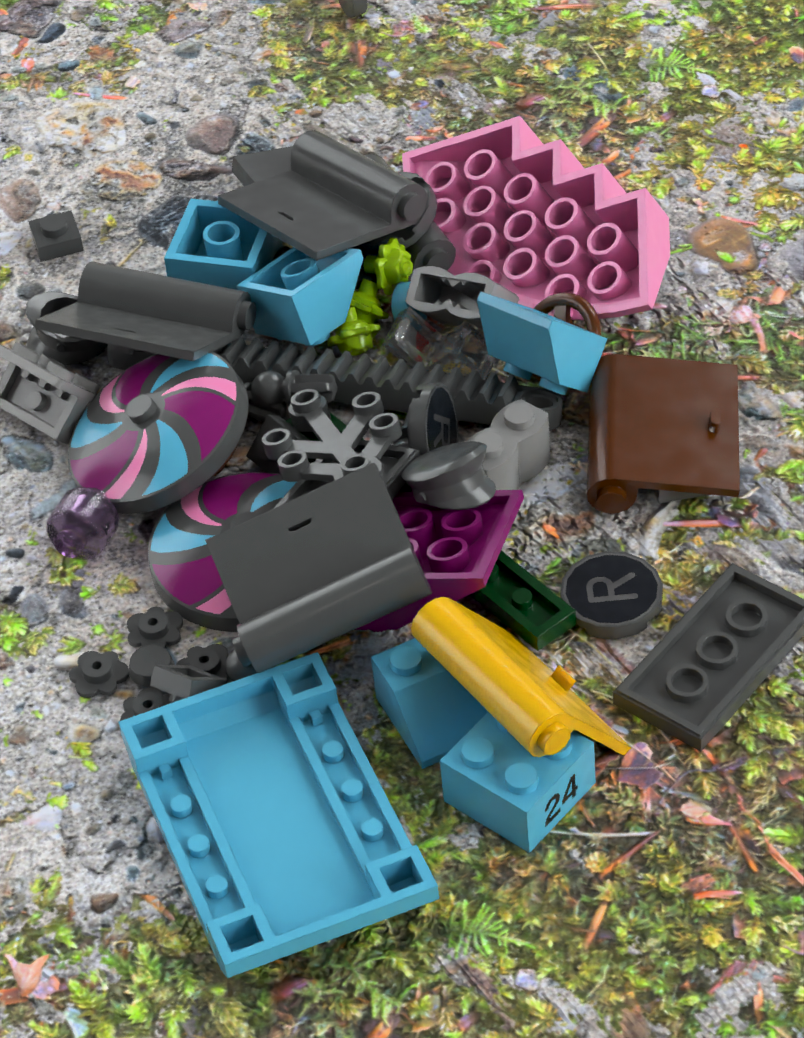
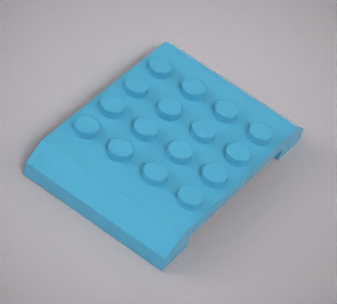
M318 652L118 722L133 770L220 970L227 978L439 900L438 885L417 844L411 845L338 702L337 688Z

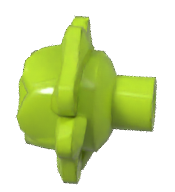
M390 238L387 244L379 246L377 256H366L364 271L367 274H375L377 277V287L383 289L386 295H391L398 283L408 282V277L413 273V263L410 259V253L405 251V246L399 244L397 238Z
M364 278L359 290L353 293L350 307H355L358 320H363L368 324H374L377 318L388 319L390 314L380 308L381 303L376 298L379 289L377 283Z
M350 307L345 323L335 330V336L328 338L327 345L328 347L337 346L341 354L344 351H349L351 356L366 353L369 349L373 348L372 338L381 330L380 325L368 324L363 320H358L355 307Z

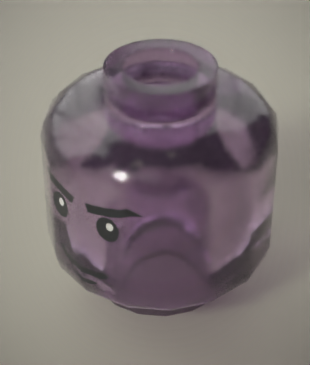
M76 487L68 490L51 512L46 521V532L51 543L63 556L89 560L98 557L118 529L119 515L114 504L102 490Z

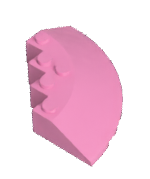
M521 116L402 153L403 172L418 174L430 185L438 203L434 222L456 249L455 260L448 269V272L455 276L462 273L484 275L515 293L519 297L518 304L532 309L550 295L569 292L586 299L594 307L599 319L621 317L653 310L670 258V231L668 215L646 188L626 193L603 163L584 168L561 139L543 144ZM570 307V317L572 320H584L577 310ZM554 310L549 312L548 315L554 317Z

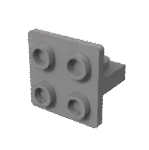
M15 342L12 350L0 345V356L10 361L0 380V408L55 440L67 444L88 402L94 399L101 385L76 372L74 374L67 370V366L44 354L40 355L20 343Z

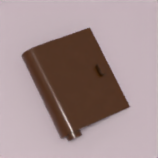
M624 354L602 356L590 384L587 500L590 505L598 511L608 514L628 510L637 499L638 488L739 497L738 366L734 364ZM709 423L713 427V432L709 430Z

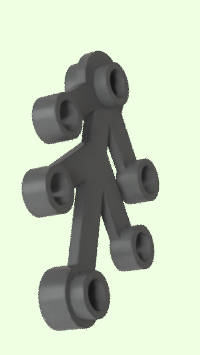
M305 389L291 397L288 411L293 427L299 432L313 431L320 441L292 440L290 431L284 428L273 429L265 433L261 441L266 456L269 459H278L277 463L282 479L287 482L300 480L334 481L373 462L376 463L383 477L384 469L380 459L390 444L402 435L398 416L394 413H384L379 393L373 391L364 392L352 400L355 415L344 431L340 433L330 420L331 416L325 397L319 395V392L315 389ZM370 428L372 439L361 453L356 454L354 449ZM308 458L335 460L336 463H309Z

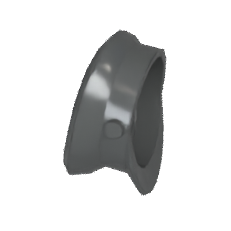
M48 291L34 295L27 302L25 308L26 315L33 325L28 337L27 347L40 355L44 354L64 365H73L89 361L100 355L106 349L107 344L35 329L36 319L76 303L78 296Z
M458 442L431 450L409 463L401 475L410 486L416 502L441 509L465 510L475 508L491 500L496 492L495 483L485 474L483 468L487 445L481 442Z

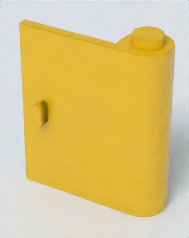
M447 597L435 598L428 602L418 611L413 619L411 626L413 637L532 756L542 757L558 753L568 743L573 730L624 756L631 749L619 735L570 689L576 680L563 667L558 665L555 671L552 672L528 647L509 631Z

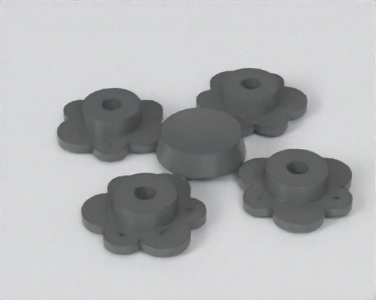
M157 606L151 607L145 613L132 615L127 620V628L130 632L128 634V642L133 647H142L132 654L129 668L125 663L119 661L117 653L113 651L103 654L96 651L83 653L78 658V666L72 668L69 672L71 682L76 683L75 687L78 695L84 698L94 697L99 692L102 695H111L117 690V684L126 681L130 676L136 684L147 688L141 690L137 697H129L123 702L125 712L121 715L120 721L172 703L168 700L169 695L163 696L161 690L150 686L154 665H175L171 655L165 648L167 645H174L180 641L181 635L179 630L183 626L182 616L175 611L164 613V610ZM212 644L204 648L200 646L192 647L188 650L187 657L176 663V665H190L228 681L226 671L228 650L221 644Z

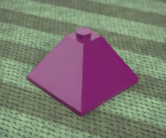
M496 490L492 499L487 503L465 510L441 509L416 502L412 492H399L392 501L432 594L355 630H371L373 632L397 630L412 623L418 611L435 598L447 597L457 601L484 588L523 502V491Z

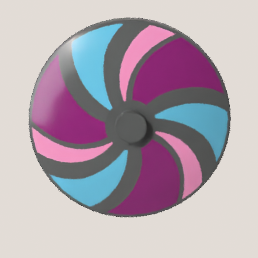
M211 351L195 361L155 354L130 366L114 377L96 394L83 411L74 428L69 443L68 464L76 485L96 506L106 511L121 514H137L156 510L187 496L203 485L220 469L242 436L249 408L248 395L243 381L229 362Z
M243 472L230 474L207 481L187 496L172 503L156 522L148 544V561L152 581L164 603L172 611L178 612L182 618L199 626L218 631L238 632L237 625L239 621L205 540L273 509L296 482L283 480L280 473Z

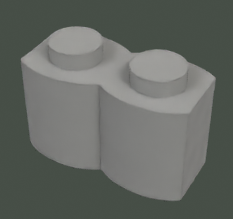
M424 266L413 270L405 302L442 324L461 326L469 323L483 330L477 304L480 291L517 304L519 297L490 278L478 273H462L455 276L440 267Z
M522 399L506 405L495 415L491 427L479 431L467 440L487 445L483 468L485 474L495 483L496 490H518L520 483L537 476L546 467L550 459L548 413Z

